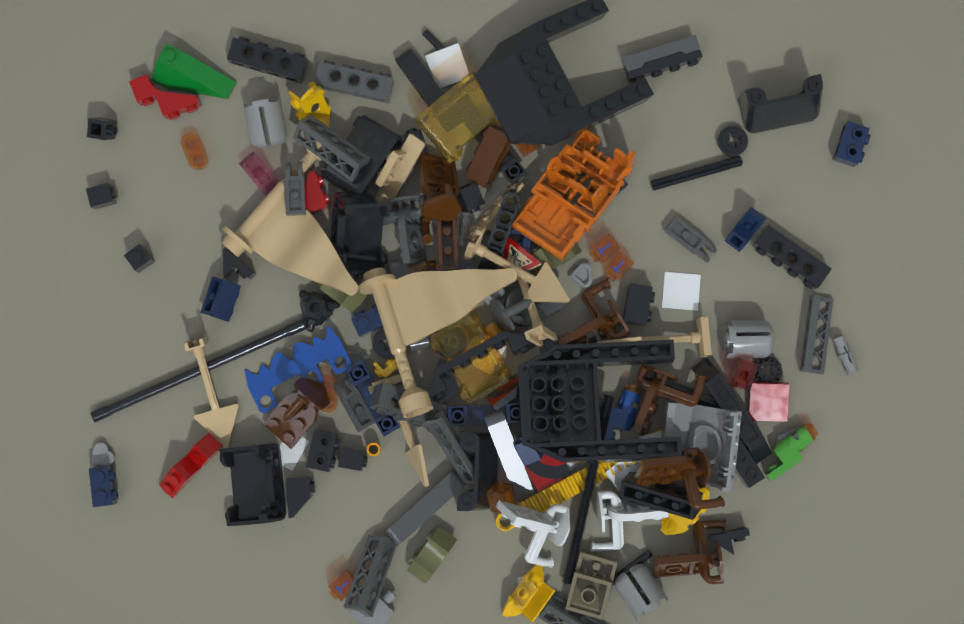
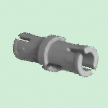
M844 335L832 339L839 354L838 358L842 360L847 375L859 371L852 356L853 351H850Z

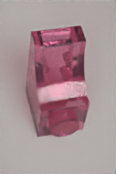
M254 152L239 163L265 196L278 183V180Z

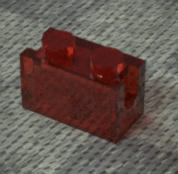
M740 358L735 359L727 382L732 383L731 387L741 390L746 389V387H752L759 364Z

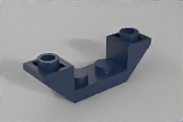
M361 360L345 369L352 383L359 390L383 437L400 428L398 421L393 419V416L379 414L375 409L370 408L373 394H370L368 386H371L375 380L364 362Z
M520 403L506 404L500 409L503 411L507 423L521 422ZM492 405L448 406V420L452 426L486 424L484 416L494 413L496 410Z

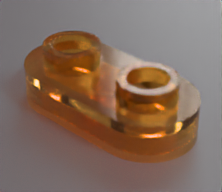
M194 133L185 134L181 139V146L189 165L195 170L204 169L208 164V158L200 138ZM191 140L195 141L192 147L189 146ZM197 158L202 159V162L200 164H196L195 161Z
M325 374L322 375V384L327 380L331 382V386L326 388L329 400L332 401V405L321 411L331 413L338 406V395L333 387L337 380L334 376Z

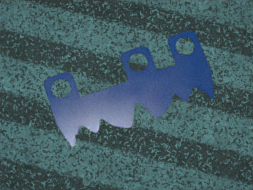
M329 326L326 328L327 334L325 339L322 340L314 337L313 346L306 343H294L292 360L288 359L281 352H277L271 360L270 369L261 365L258 375L251 374L245 369L248 388L261 413H266L277 406V401L271 388L297 374L300 377L306 378V374L313 371L318 376L317 382L322 383L323 377L316 364L328 359L336 374H340L352 366L341 340ZM339 356L346 359V366L342 369L337 368L334 364L335 359ZM265 395L269 396L272 400V404L268 408L260 405V399Z

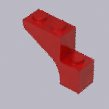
M147 74L129 81L137 103L141 106H149L155 103L154 100H157L162 115L166 119L175 120L181 117L180 114L185 112L193 113L198 110V107L202 106L200 100L194 95L163 92L156 89Z
M315 170L308 173L305 186L306 209L311 214L328 209L327 204L330 203L327 192L323 193L321 188L324 185L321 174L317 175Z
M208 433L192 447L185 457L170 469L159 486L173 499L195 474L218 453L222 445Z

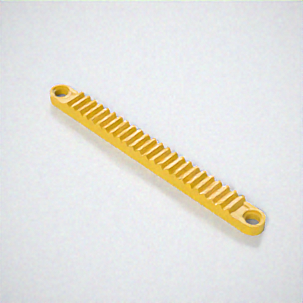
M660 427V428H658V429H656V430H654V431H652V432H650V433H648V434L655 433V432H658V431H662V427ZM618 462L598 464V473L594 484L609 478L605 472ZM624 462L625 467L628 468L629 465ZM617 465L619 472L622 471L621 467ZM585 467L516 505L543 513L551 505L560 504L584 491L582 488L586 484L584 481L587 479L586 474L588 473L586 472L589 469ZM610 469L612 475H615L613 469ZM500 512L496 517L497 527L502 531L513 529L515 526L512 524L506 527L500 524L499 521L502 517V512Z

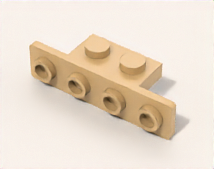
M409 134L401 150L391 151L388 154L384 168H381L377 174L378 179L375 184L380 188L376 196L388 199L398 196L426 145L424 141L413 134Z
M519 180L513 185L509 182L503 193L495 198L493 205L482 214L478 223L470 228L466 237L473 241L476 230L485 233L488 229L491 232L504 193L508 189H516L519 192L524 184ZM514 195L506 198L509 203H515L513 200ZM519 206V208H518V211H517V213H516V216H517V215L520 213V211L522 210V208H521L520 206ZM503 213L500 216L503 221L511 219V216L507 213ZM497 231L494 233V236L501 239L504 237V233Z

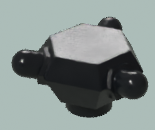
M300 290L299 292L302 301L300 302L303 321L307 323L306 330L308 332H313L315 326H321L333 315L334 309H338L341 305L323 294L316 292L308 293L306 290Z

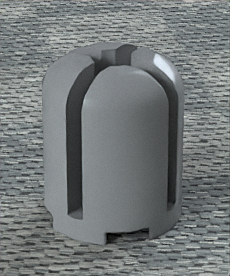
M277 97L278 101L275 102L269 101V99L252 101V106L246 107V104H243L250 142L253 146L257 148L269 147L263 109L272 146L280 145L287 140L288 135L280 97Z
M724 321L723 326L727 327L725 335L722 336L723 352L728 354L726 359L765 358L770 355L774 346V337L770 335L774 333L768 321Z
M636 564L628 570L650 602L649 605L645 603L625 572L620 574L614 583L615 589L636 621L638 620L636 616L642 612L646 615L660 606L659 601L663 598L666 601L669 600L648 568L643 564Z

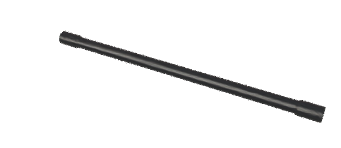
M303 319L206 362L209 371L283 338L306 330ZM196 366L113 404L90 412L91 417L95 423L118 411L200 376V368Z

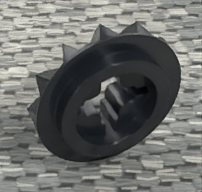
M737 126L724 128L717 139L718 147L722 153L729 156L740 155L748 145L747 134ZM730 136L733 139L740 138L735 143V147L732 144H725L730 140Z
M383 328L373 337V349L382 358H392L394 355L391 354L390 347L385 351V345L380 342V340H387Z
M771 356L758 358L753 363L751 370L753 379L756 382H778L783 373L779 361ZM772 364L770 371L773 375L767 374L764 376L765 371L760 366L767 368Z

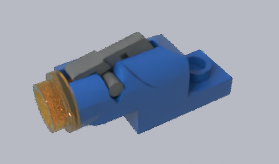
M626 383V386L623 387L622 395L617 403L618 408L611 407L612 412H610L605 440L615 439L616 432L613 431L614 428L629 431L633 427L641 409L642 392L640 391V386Z

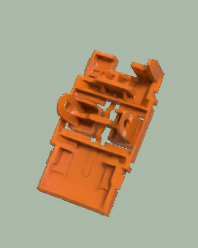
M588 129L578 133L571 146L566 144L558 156H554L551 159L545 173L532 188V197H529L525 202L523 209L516 216L512 228L561 261L564 260L573 248L575 242L578 243L584 232L588 233L590 227L594 226L618 194L620 187L624 186V177L629 175L636 164V152L632 150L627 155L616 148L613 160L605 156L601 151L596 150L601 143V138ZM576 172L580 175L584 172L586 176L579 182ZM590 176L594 178L590 181V185L587 188L583 186V183ZM577 192L582 194L577 200L578 205L570 203Z

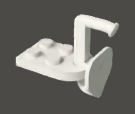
M610 490L598 491L596 496L598 523L601 532H605V520L611 519L612 542L595 543L592 541L590 552L621 549L624 546L623 521L660 520L668 517V513L620 499L615 492ZM610 499L607 507H603L602 500Z
M499 500L496 508L502 512L501 515L510 520V524L518 528L525 526L527 529L535 532L524 556L526 562L552 568L554 566V559L551 556L544 558L538 555L546 537L556 546H562L565 543L570 532L569 507L563 504H553L544 513H541L531 508Z

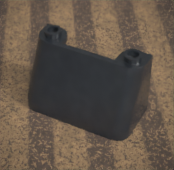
M821 74L808 77L804 81L803 90L800 94L767 101V96L761 88L746 89L738 98L745 129L749 133H760L814 121L820 113L823 92Z
M363 115L355 119L353 123L355 127L346 140L370 157L368 164L360 168L353 182L327 163L321 170V173H323L322 179L342 192L365 194L385 164L388 154L393 149H398L403 142L400 135ZM335 155L333 157V160L335 162H338L337 156ZM345 164L347 171L352 173L354 168L349 164Z
M348 192L334 193L330 242L350 275L364 274L375 268H385V264L388 262L387 254L381 249L383 219L392 212V203L386 197Z
M460 432V445L462 449L467 452H475L474 490H468L459 495L457 511L490 510L496 504V501L492 504L493 496L494 500L497 496L498 452L490 433Z
M276 443L220 449V462L224 467H230L234 506L228 507L225 512L227 526L264 524L284 520L286 516V502L280 447Z

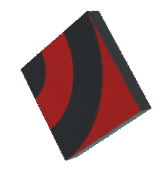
M514 374L485 397L496 411L519 395V377Z
M543 454L541 460L524 466L537 492L572 475L566 462L558 461Z

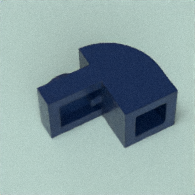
M750 207L724 241L740 252L767 218L753 207Z

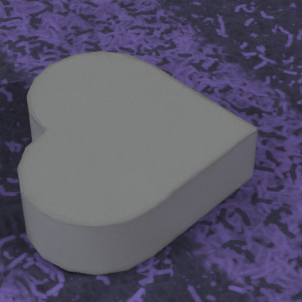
M581 263L569 277L580 287L588 288L592 284V277L590 276L591 266L588 263Z
M97 443L94 446L91 464L108 466L115 462V454L109 451L106 443Z

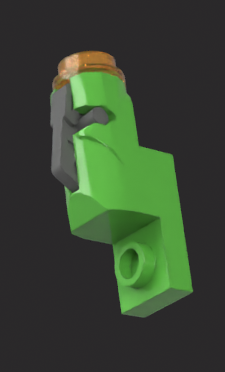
M811 423L797 426L777 436V443L771 451L780 463H774L767 468L768 472L765 473V476L768 480L773 481L803 460L799 451L802 452L818 436V432Z

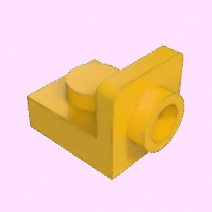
M393 357L384 364L386 366L384 370L377 362L373 363L376 367L373 370L380 378L383 376L389 378L398 370L396 360Z

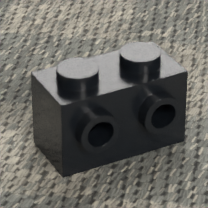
M634 283L628 284L623 313L625 323L645 326L647 322L651 321L652 311L649 310L650 303H654L655 292H652L653 287Z
M314 429L306 464L307 468L330 472L331 468H335L337 458L334 457L335 449H339L341 441L338 438V434Z

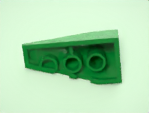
M167 43L157 59L152 77L153 82L168 90L203 94L224 99L229 98L237 83Z

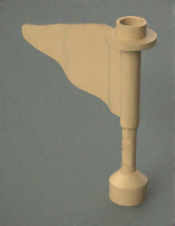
M318 141L315 142L317 148L324 151L322 145ZM307 148V153L299 161L303 163V173L308 170L315 160H322ZM297 165L291 171L292 176H298ZM285 179L276 184L234 233L226 226L222 228L227 236L221 243L237 257L244 250L250 254L255 251L269 263L311 281L335 288L350 296L358 292V284L347 271L326 233L312 214L306 209V215H286Z
M375 268L363 274L364 282L359 285V291L365 295L373 294L391 354L395 357L405 391L398 401L404 418L419 416L433 409L429 392L416 387L405 353L406 346L416 343L432 333L459 321L484 299L516 281L518 275L514 268L423 271L411 273L398 279L393 274H387L385 268Z

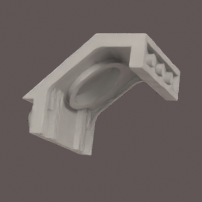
M665 401L661 437H681L682 451L694 447L702 449L707 453L711 467V476L706 486L715 487L724 492L733 490L742 412L703 405L689 407L678 402Z

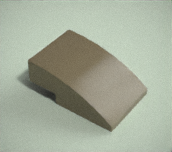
M582 549L565 609L603 620L619 559Z

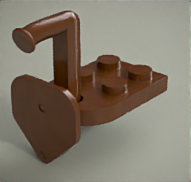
M421 152L418 158L420 184L423 193L429 199L421 207L422 217L420 224L422 242L429 244L433 241L429 227L432 219L452 221L459 215L462 209L456 198L459 194L455 160Z
M609 278L582 293L581 299L594 319L588 323L581 324L575 331L563 335L558 340L560 345L597 343L604 341L606 338L612 340L624 339L631 334L610 299L607 301L612 312L605 316L593 297L606 288L611 289ZM619 322L623 329L616 333L614 330L615 324Z
M641 365L637 379L647 393L632 431L644 436L645 432H649L652 422H650L651 416L656 414L659 406L657 404L659 396L689 407L696 406L707 376H695L697 378L692 395L665 386L668 378L678 381L679 378L677 376L650 366ZM648 370L656 373L652 381L645 379Z
M304 377L298 379L294 383L295 391L287 394L263 423L290 449L295 447L317 420L319 410H323L330 404L326 388L320 382Z
M699 447L685 449L682 451V456L642 459L634 476L635 485L643 486L656 483L665 485L683 480L689 504L693 509L725 506L722 496H718L715 499H701L699 488H705L711 476V467L707 453Z
M707 520L694 523L693 534L696 554L659 555L657 558H654V578L700 574L704 581L709 584H724L720 542H716L715 554L708 555L705 529H722L724 531L727 520ZM713 567H717L718 575L710 576V570Z

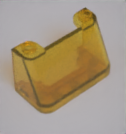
M475 72L465 76L416 119L417 125L449 163L457 161L462 156V146L490 123L500 124L475 77Z
M472 311L459 321L430 336V344L435 351L442 352L448 362L490 339L485 331V326L477 313ZM496 349L490 351L489 355L481 360L479 358L473 360L472 365L469 367L455 370V375L461 384L459 394L463 401L467 400L468 404L504 385L512 378L507 364Z

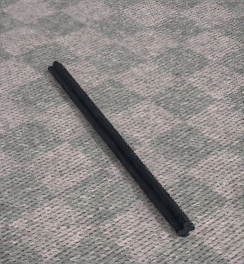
M604 394L605 396L603 397L605 399L603 400L605 401H602L604 406H601L603 408L600 411L602 412L600 413L601 440L606 438L610 412H612L611 407H613L612 403L615 398L609 394ZM589 463L590 465L588 466L590 467H587L589 470L586 472L588 473L586 474L587 479L584 481L586 484L582 488L584 493H581L583 498H580L582 500L579 502L581 507H578V519H575L577 524L574 526L576 528H573L575 533H572L574 535H572L573 540L570 542L572 544L569 547L571 548L569 549L570 552H568L570 554H567L569 559L565 563L567 568H564L566 569L564 570L565 575L562 577L564 579L562 583L572 584L582 542L581 539H583V530H585L586 516H588L595 478L598 473V464L600 463Z

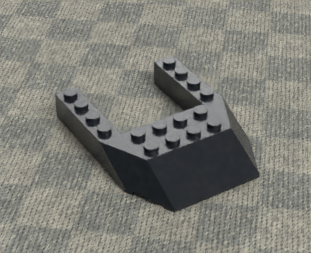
M604 0L583 1L542 19L503 40L495 47L474 75L510 144L525 143L526 145L545 144V146H553L646 102L654 95L646 78H643L582 107L550 48L549 42L601 20L609 12Z
M674 340L555 345L548 351L519 365L522 445L558 461L571 463L642 461V459L682 456L681 437L601 440L597 367L673 363L675 360Z

